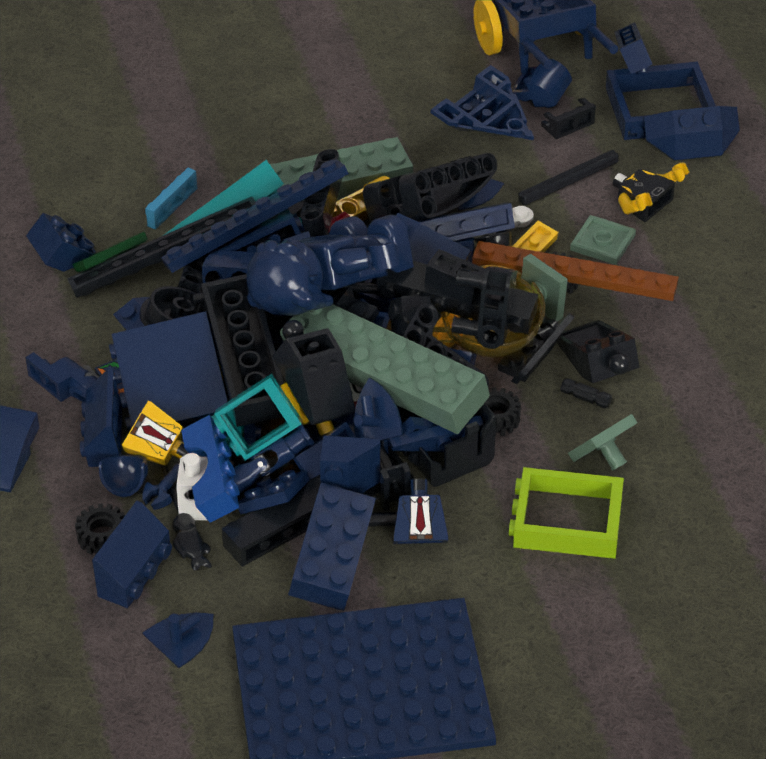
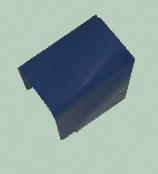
M220 250L216 254H209L202 266L203 283H206L205 277L210 271H218L222 274L223 279L235 277L232 275L238 271L247 274L249 261L255 252Z

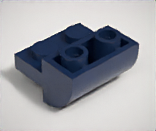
M550 59L553 65L549 69H546L541 63L538 67H529V72L526 74L522 73L512 87L513 94H516L518 100L521 101L532 99L535 107L551 108L556 106L572 81L569 71L563 64L553 59Z

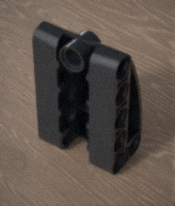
M484 153L473 157L468 156L452 160L450 163L366 185L363 189V199L369 222L371 223L373 220L387 215L396 216L397 213L415 221H421L445 214L459 207L476 195L495 174L498 167L495 156L491 153Z

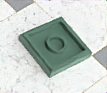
M590 215L572 241L570 251L617 265L635 237L636 229Z

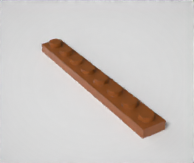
M478 241L472 257V263L477 266L517 270V273L522 274L523 258L532 254L566 277L569 283L668 301L674 300L679 279L678 276Z

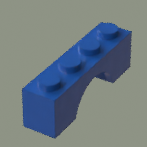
M208 415L182 429L181 432L184 447L188 453H195L200 457L208 458L205 473L192 486L196 508L211 523L240 508L237 498L240 492L233 479L236 473L229 459L232 454L225 440L228 435L226 432L221 433L214 423V419Z

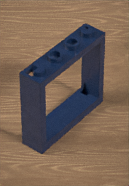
M698 61L649 66V70L638 75L636 72L631 74L628 68L607 70L606 91L624 140L645 138L644 116H630L622 92L693 85L702 108L716 106Z

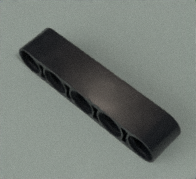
M335 149L321 151L317 155L313 172L320 169L321 165L326 161L337 159L341 162L339 152ZM343 177L305 198L301 211V220L305 229L304 232L309 231L311 237L328 234Z

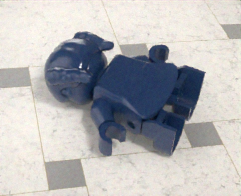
M387 215L373 220L367 228L361 219L351 216L336 221L331 226L329 235L308 237L302 240L288 238L281 243H277L274 240L260 243L247 268V300L252 307L264 309L275 315L296 316L310 310L329 307L334 303L333 297L323 294L321 290H336L357 282L387 276V269L398 273L414 267L406 226L397 216Z

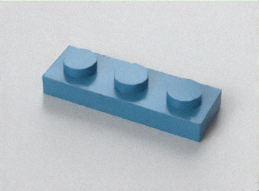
M187 168L153 202L147 205L145 214L148 227L156 230L197 190L196 170Z

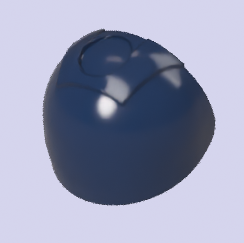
M115 455L99 462V476L102 484L110 493L120 497H127L136 493L145 482L148 474L147 460L141 455Z

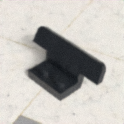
M569 313L544 341L524 333L498 363V371L514 377L511 382L518 384L520 381L526 382L529 376L551 352L563 331L575 316Z

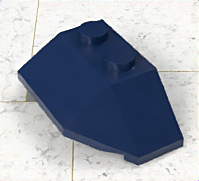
M713 106L673 110L643 117L646 141L674 161L721 156L740 131L737 107Z

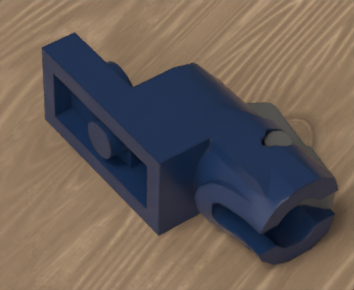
M34 352L25 357L28 376L60 402L70 396L81 402H86V390L99 378L89 365L80 366L68 357H64L53 364H50L46 359H42Z

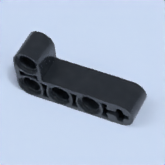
M424 303L408 309L395 331L396 334L406 339L408 334L411 337V341L484 374L430 335L438 320V312L433 305ZM419 312H420V313L423 315V317H424V321H423V322H422V321L420 320V318H419ZM485 375L487 386L489 387V380Z

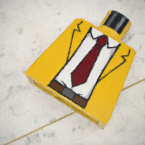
M150 401L146 403L122 444L126 453L144 456L146 460L164 466L168 464L172 456L180 459L188 454L184 447V442L181 441L183 439L181 430L184 428Z

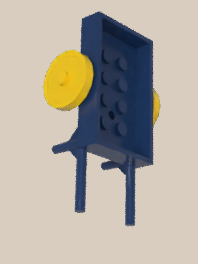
M592 0L475 1L474 25L480 46L489 56L501 52L502 32L505 28L517 40L520 69L523 74L529 72V52L546 69L552 67V61L533 43L541 38L573 31L577 35H583L585 59L593 58V38L599 41L611 54H615L618 51V46L596 27V4Z

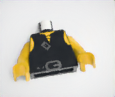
M681 162L673 166L672 171L665 174H654L643 169H638L630 177L618 173L613 180V186L619 189L618 203L625 214L636 215L641 221L647 222L673 200L675 182L683 181L685 175L689 174L686 163Z

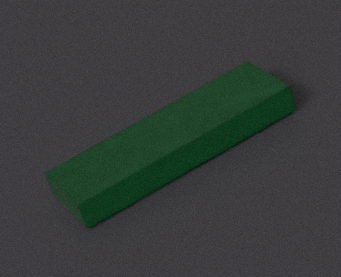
M145 232L132 235L72 265L76 272L88 270L146 242L148 238Z

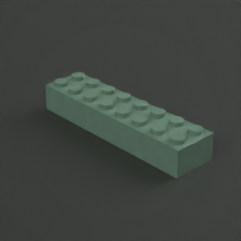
M333 304L318 310H310L293 316L290 319L302 323L304 334L329 328L342 350L350 383L363 389L367 380L372 378L388 391L397 406L457 435L490 396L484 374ZM281 329V330H280V334H281L282 340H283V342H284L286 339L284 338L283 333H282V329Z

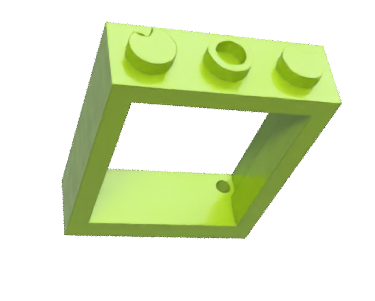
M523 467L522 478L516 479L515 495H519V499H513L512 515L516 516V520L510 519L509 536L514 537L513 548L616 559L624 478ZM529 490L610 499L607 533L525 524Z

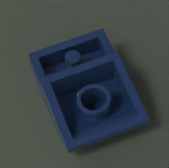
M0 406L1 491H12L31 454L30 445L40 428L37 412Z

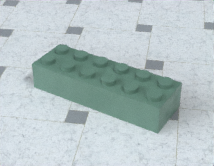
M398 137L337 150L341 163L345 165L349 173L342 179L337 201L362 189L365 184L381 176L393 178L413 172V165ZM318 154L270 165L284 183L282 186L291 185L298 181L301 175L313 172Z

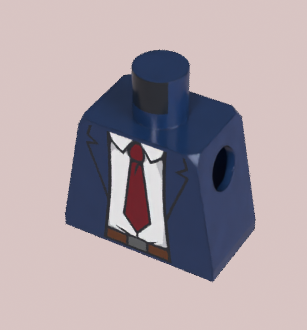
M427 479L410 480L411 495L399 497L393 544L447 543L448 533L440 495H428Z

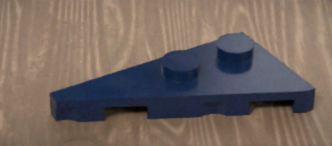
M481 416L472 417L466 425L471 424L475 421L478 423L479 445L480 429L483 427L484 423ZM435 426L389 438V443L392 451H420V448H423L429 452H444L446 444L465 437V426L458 435L441 426Z

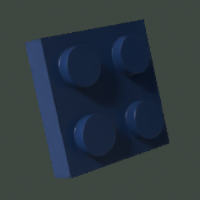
M289 470L280 474L275 479H271L270 476L259 479L255 482L256 486L244 493L245 497L238 502L240 514L289 502L310 481L306 470L297 473L294 470Z

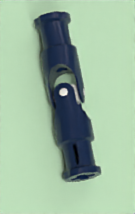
M303 424L298 426V429L287 437H281L253 455L250 459L252 462L239 464L234 467L236 475L233 476V479L241 493L251 487L260 475L261 477L269 475L294 459L295 454L308 445H315L313 438ZM270 450L276 452L278 456V461L272 468L270 467L269 460L262 455Z

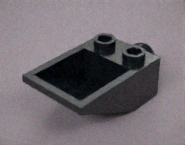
M297 320L286 322L282 329L286 340L273 354L272 358L311 425L353 414L355 412V405L343 353L329 328L304 334L302 323Z
M600 320L563 331L557 341V344L579 374L591 383L640 368L635 338Z

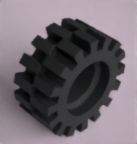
M496 387L492 388V392H489V398L484 403L490 410L497 409L505 412L495 414V436L498 432H500L501 436H504L506 430L510 434L513 432V428L517 429L520 423L521 402H519L517 395L513 397L514 393L512 391L505 393L506 389L504 388L496 391Z
M103 503L98 504V508L94 509V506L91 505L88 507L89 512L84 509L81 511V516H77V523H75L76 535L82 550L86 549L88 554H92L93 551L96 554L125 517L124 512H120V508L117 506L113 509L111 504H107V507L103 508ZM100 526L112 528L104 533L92 532L93 529Z

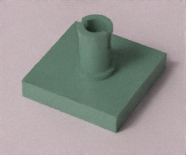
M529 254L523 258L520 290L538 294V311L558 322L563 318L568 279L532 254Z
M630 414L568 452V455L575 462L595 449L597 451L600 450L613 471L627 462L614 442L616 440L615 437L637 424V421Z

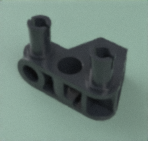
M489 266L482 272L459 268L456 285L480 288V291H482L478 320L454 316L451 333L475 336L477 342L488 349L504 346L508 332L509 314L515 294L517 270Z

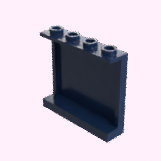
M206 312L112 334L113 344H109L112 360L117 359L119 368H115L114 371L117 383L123 384L124 392L120 393V399L123 409L128 408L130 415L125 417L128 433L148 401L155 404L179 424L200 420L208 415L213 416L216 409L228 402Z

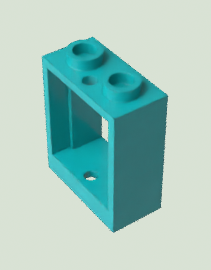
M272 374L216 409L214 413L216 416L214 423L221 433L226 432L232 440L229 442L230 447L237 456L242 455L245 461L300 426L303 420ZM265 389L286 422L253 444L248 445L227 413Z

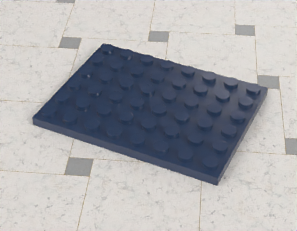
M465 598L232 626L250 759H391L496 745V735Z

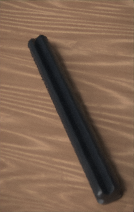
M614 150L607 151L519 192L518 201L522 205L530 204L616 164L619 161V155Z

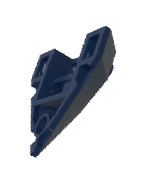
M492 65L476 75L473 90L456 103L446 98L430 111L438 119L459 131L488 132L534 140V135L526 124L527 119L517 95L513 94L509 77Z

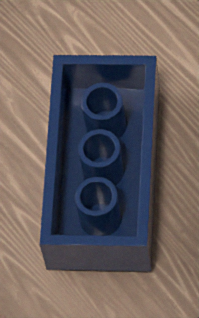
M321 482L292 578L289 596L344 611L376 498Z

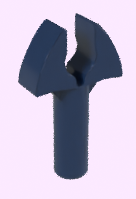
M175 464L159 484L152 485L149 482L145 484L143 490L145 505L154 496L158 497L151 504L153 510L161 509L173 502L171 495L168 494V490L178 478L179 464Z

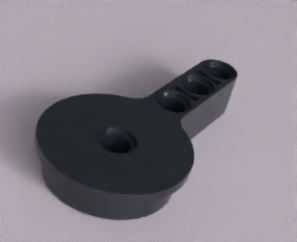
M208 253L184 266L177 287L165 286L157 288L152 292L150 298L143 302L139 316L144 326L206 312L204 303L195 305L192 296L200 293L202 290V266L209 255Z

